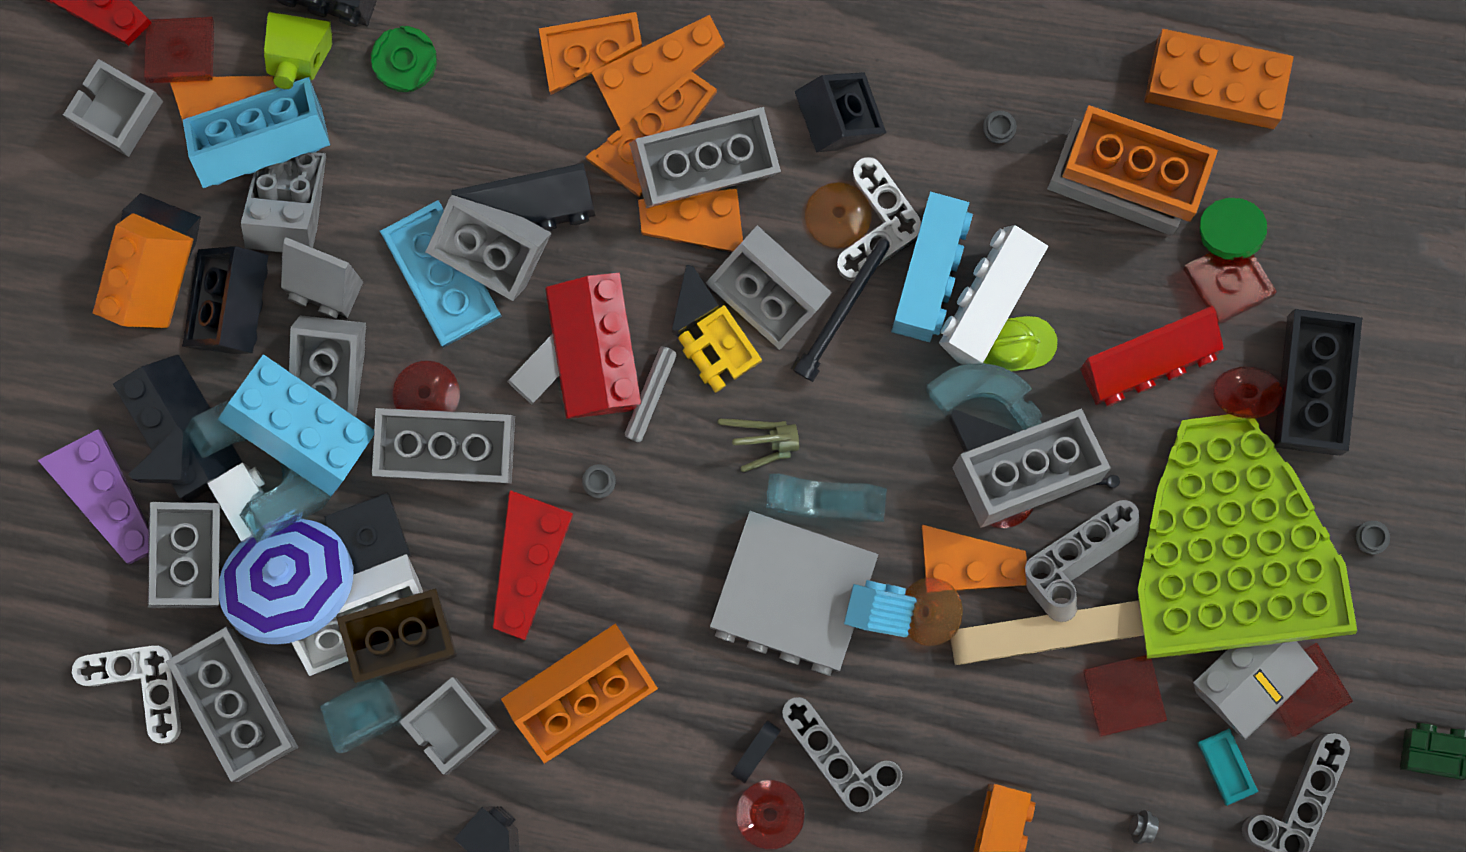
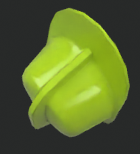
M1039 317L1008 318L983 363L988 368L997 372L1035 369L1044 366L1053 358L1057 350L1056 333L1047 321Z

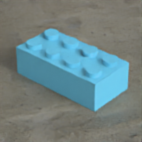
M309 77L295 81L291 89H281L278 87L183 119L188 156L203 188L222 184L229 179L244 174H252L264 167L276 163H284L291 158L306 153L317 152L323 147L330 145L322 107Z
M930 192L891 332L926 342L931 341L933 334H940L947 311L941 309L942 302L948 303L955 282V278L949 276L950 271L957 272L964 246L958 244L959 239H966L973 216L972 213L967 212L969 202Z
M264 354L218 418L220 422L330 496L334 494L374 436V429Z

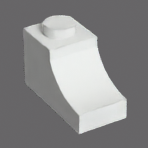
M241 463L207 484L218 503H220L239 539L242 542H246L256 536L254 510L258 500L265 496L261 488L265 482L256 467L250 469L249 466Z

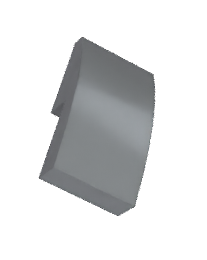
M553 334L545 340L507 381L531 405L559 376Z

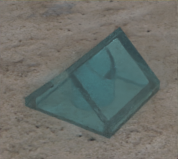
M384 679L357 686L320 706L333 747L338 753H345L401 724L399 721L403 719Z

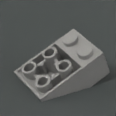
M306 153L291 158L287 162L276 163L254 172L241 220L245 249L283 252L285 237L313 248L318 227L326 153Z

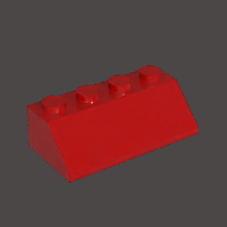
M620 273L590 275L546 287L566 419L630 412L641 404Z
M1211 306L1087 358L1080 370L1095 404L1098 405L1105 402L1107 407L1124 400V393L1136 389L1139 394L1155 387V380L1167 376L1168 381L1186 374L1185 368L1197 363L1199 368L1217 361L1216 355L1224 349L1216 311Z

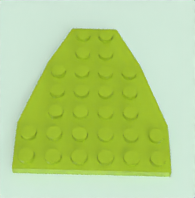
M1250 412L1181 421L1163 477H1161L1158 485L1138 585V599L1147 659L1357 633L1346 564L1341 554L1338 555L1326 527L1322 526L1314 511L1315 507L1295 471L1288 462L1282 459L1274 448V443L1268 435L1260 430L1259 423Z

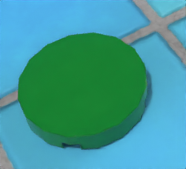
M399 26L400 28L389 29L383 32L375 41L371 52V63L378 80L388 89L398 92H411L425 86L433 77L437 66V53L430 38L420 29L410 26Z
M1242 198L1221 199L1208 206L1201 217V240L1203 245L1212 254L1223 259L1234 260V257L1243 256L1242 259L1247 258L1259 251L1266 240L1267 221L1263 212L1254 203Z

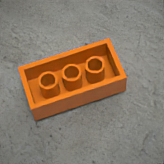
M1162 29L1156 41L1144 102L1275 129L1282 118L1294 56Z
M1088 105L1062 177L1190 222L1197 213L1218 150Z

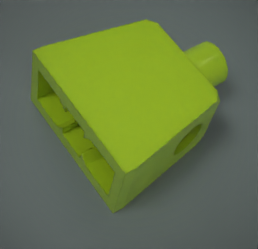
M273 12L268 13L264 58L266 73L275 76L273 82L277 87L291 89L295 79L301 80L309 77L311 81L315 78L333 44L331 22Z

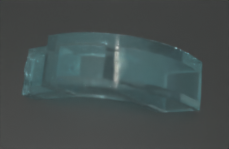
M986 363L961 365L944 372L930 382L925 389L926 393L945 416L970 399L985 397L1003 404L1024 430L1042 423L1040 420L1042 413L1032 401L1026 403L1023 399L1032 390L1029 384L1012 371L997 365Z
M769 474L766 508L778 510V513L809 518L884 522L887 488L866 483H827L782 474Z

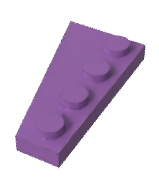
M98 429L38 460L127 564H131L148 555L149 526L102 431Z

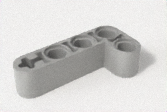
M1127 500L1113 503L1027 561L1025 566L1027 589L1050 618L1058 622L1071 620L1077 612L1076 589L1071 581L1137 537L1139 532V510L1136 505ZM1093 537H1100L1103 540L1100 542H1091L1089 539ZM1066 555H1072L1076 557L1071 561H1066L1062 559V557ZM1038 573L1048 575L1044 579H1037L1034 576ZM1058 598H1066L1069 600L1067 603L1058 604L1054 602V600Z
M800 697L792 698L784 705L782 711L784 722L850 810L864 812L870 809L901 784L902 771L892 761H881L862 774L806 699ZM794 704L798 708L802 706L806 708L807 711L803 715L808 723L813 718L818 723V725L810 727L803 736L797 731L804 727L798 719L791 721L788 717L792 713L790 707ZM815 731L823 732L828 739L826 748L821 751L813 750L808 744L809 735ZM834 759H842L848 766L847 775L841 779L833 778L829 773V764ZM883 766L891 767L895 771L896 779L890 786H883L877 780V772ZM858 786L863 787L868 793V801L861 807L854 806L849 800L850 791Z
M1332 733L1316 738L1282 821L1267 815H1252L1248 817L1242 825V834L1247 842L1267 852H1287L1284 843L1286 838L1293 834L1300 843L1297 852L1310 851L1349 756L1350 746L1345 737ZM1334 742L1333 748L1338 750L1337 754L1329 755L1328 757L1329 751L1324 748L1325 744ZM1317 761H1326L1325 764L1332 765V769L1328 766L1317 765ZM1316 771L1321 772L1325 777V785L1319 791L1313 788L1310 781L1311 776ZM1303 803L1309 804L1313 812L1311 819L1307 822L1301 821L1297 813L1299 806ZM1260 820L1268 828V833L1262 840L1256 839L1252 832L1253 825Z

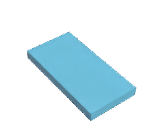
M439 200L381 230L380 233L441 346L444 348L502 316L485 285L426 253L444 211Z

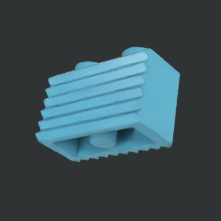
M866 580L865 586L853 584L844 624L867 631L907 637L909 635L908 630L910 629L909 624L912 622L911 617L914 615L912 611L915 609L914 604L917 600L915 597L905 595L906 588L870 580Z

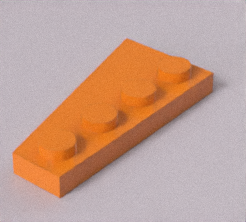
M708 15L592 71V76L620 130L633 120V117L642 109L645 110L656 101L659 95L687 72L692 71L694 73L725 46L711 16Z
M692 71L687 72L659 95L658 99L650 106L636 114L627 125L619 131L617 130L599 148L594 149L585 156L586 160L640 197L642 190L629 143L637 138L693 125L716 95L717 89Z

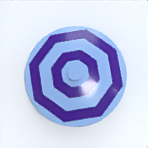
M306 519L277 521L256 530V536L238 544L226 560L219 578V602L229 622L243 636L265 644L295 642L325 627L344 606L353 583L352 559L339 536L327 526Z

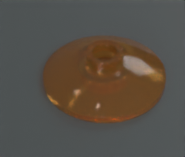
M840 182L824 185L815 191L810 197L805 211L806 225L811 235L821 244L832 248L849 247L863 238L870 227L872 216L871 207L865 195L858 188ZM840 207L845 211V215L842 218H836L832 211Z
M924 578L913 583L905 592V595L915 597L917 600L912 611L914 615L911 617L912 622L909 624L908 636L913 641L926 646L941 645L949 641L958 631L963 617L962 602L957 591L948 582L938 578ZM925 605L929 608V615L926 618L923 616V607Z

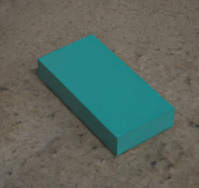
M1230 729L1197 742L1225 806L1258 792Z

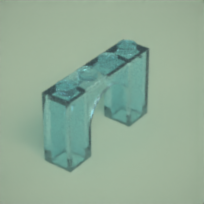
M231 399L193 417L185 430L190 435L191 441L202 458L233 443L248 441L218 420ZM279 462L282 469L281 485L249 501L239 515L258 543L324 508L332 496Z

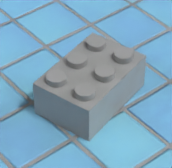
M150 502L147 608L218 607L220 503Z

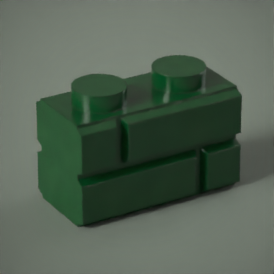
M1416 723V729H1406L1404 732L1400 770L1466 780V730L1451 728L1450 734L1437 732L1436 725Z

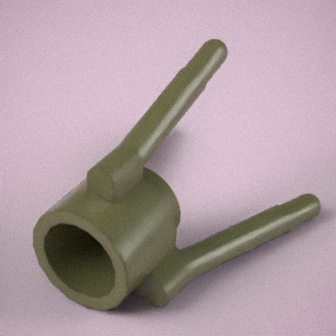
M718 419L719 425L771 430L769 435L732 440L733 445L770 442L771 450H778L776 453L741 466L740 470L742 472L758 468L779 459L791 458V451H799L796 424L787 425L786 421L763 422Z

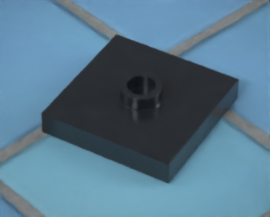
M389 493L324 516L328 528L339 536L350 554L353 564V575L406 554L408 558L412 557Z

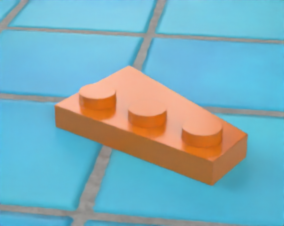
M636 12L539 28L550 95L592 74V71L642 47Z
M273 76L168 77L182 121L183 119L277 88L273 82Z
M737 189L712 191L646 208L644 199L638 200L642 235L733 252L743 241Z
M921 525L926 593L1026 586V551Z

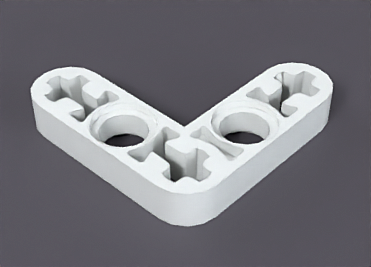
M871 157L860 159L855 164L853 180L883 221V224L839 255L837 270L844 279L853 281L859 271L854 272L853 269L846 271L844 269L846 258L850 257L851 260L859 258L862 255V252L859 250L860 247H864L868 257L871 253L870 242L876 237L887 239L890 242V248L880 262L882 264L915 241L921 226L919 216L883 166ZM864 166L868 170L872 168L876 170L873 177L878 185L882 180L886 183L879 186L873 194L869 192L874 186L870 179L864 178L862 180L860 178L862 167ZM883 192L893 193L897 199L896 205L890 209L882 208L878 203V196ZM901 207L905 209L900 215L906 223L910 221L914 223L912 227L913 233L910 235L907 231L902 233L898 231L901 223L896 216L893 220L888 218L896 214ZM866 258L858 263V270L861 269Z
M152 645L79 657L72 666L73 678L83 686H99L141 679L149 737L161 744H169L179 737L181 722L176 680L166 663L167 660L172 658L168 649ZM154 652H157L158 656L164 657V663H160L158 668L159 675L167 674V680L156 679L149 681V676H156L155 667L148 665V659L154 657ZM122 656L127 657L131 661V670L124 676L118 675L114 670L115 661ZM107 658L105 668L109 678L105 679V672L93 673L91 680L81 674V669L87 667V662L90 663V666L101 667L105 666L103 659ZM158 685H164L169 691L168 700L161 705L154 703L151 698L152 690ZM171 707V714L164 713V718L167 724H172V730L168 731L167 737L164 738L162 733L156 732V727L162 724L160 714L153 715V709L166 710Z

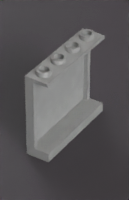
M749 511L710 628L716 630L715 637L734 643L735 638L748 641L747 648L766 654L769 648L780 652L779 659L798 665L801 659L813 663L811 670L831 676L832 670L840 671L854 627L844 624L853 584L865 586L866 580L871 579L879 554Z

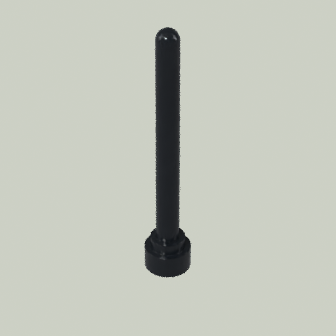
M882 238L878 240L807 354L803 353L801 358L797 357L790 369L811 382L815 380L820 372L818 370L821 364L818 362L890 248V242L887 239Z

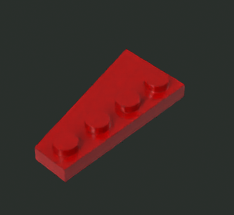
M46 0L63 8L71 15L92 24L95 28L128 46L152 23L130 0Z
M510 490L493 629L526 641L573 518V513Z

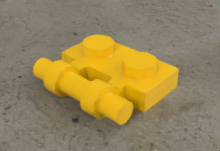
M725 305L697 323L703 336L695 340L691 333L686 331L678 337L684 347L683 353L687 359L692 358L701 372L699 376L705 384L709 383L715 393L726 386L719 376L725 370H728L733 379L736 380L762 362L761 357ZM709 345H711L720 358L713 365L702 351Z

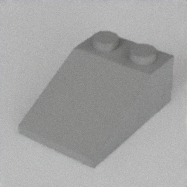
M452 195L443 211L426 253L514 301L526 288L551 233L521 216Z
M285 237L282 253L281 288L289 294L287 299L306 307L308 302L319 306L318 312L333 319H337L338 314L348 318L363 284L359 275L348 262Z
M300 315L290 329L289 372L355 417L365 355L366 323Z

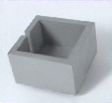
M98 59L82 83L95 96L94 100L92 101L84 92L78 90L63 116L74 126L129 157L163 103V100L152 89Z
M451 677L399 721L418 745L425 746L429 742L433 746H428L424 752L443 775L450 774L500 731L465 687L454 677Z

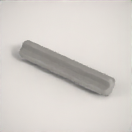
M662 346L659 348L640 394L641 404L634 409L626 428L625 437L632 441H642L676 358V352L670 348Z

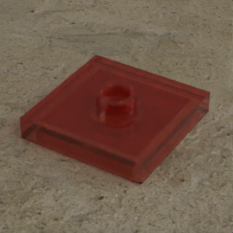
M213 17L150 20L152 23L146 28L144 71L146 83L213 80Z
M1210 252L1185 265L1183 270L1206 307H1214L1218 324L1270 299L1277 293L1254 254L1243 259V256L1234 257V260L1223 259Z
M1314 643L1304 649L1316 664L1318 670L1277 709L1293 737L1353 702L1318 643Z
M1147 655L1083 670L1100 737L1167 721L1152 659H1147Z

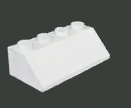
M1016 225L1004 227L1003 229L1000 228L995 233L990 242V246L993 248L987 259L985 257L982 258L973 273L976 276L971 287H966L957 301V304L960 306L954 317L950 316L941 329L943 337L939 344L962 365L984 362L1048 248L1046 244Z
M407 554L354 574L351 591L339 613L316 633L292 642L309 676L348 661L336 617L423 592Z

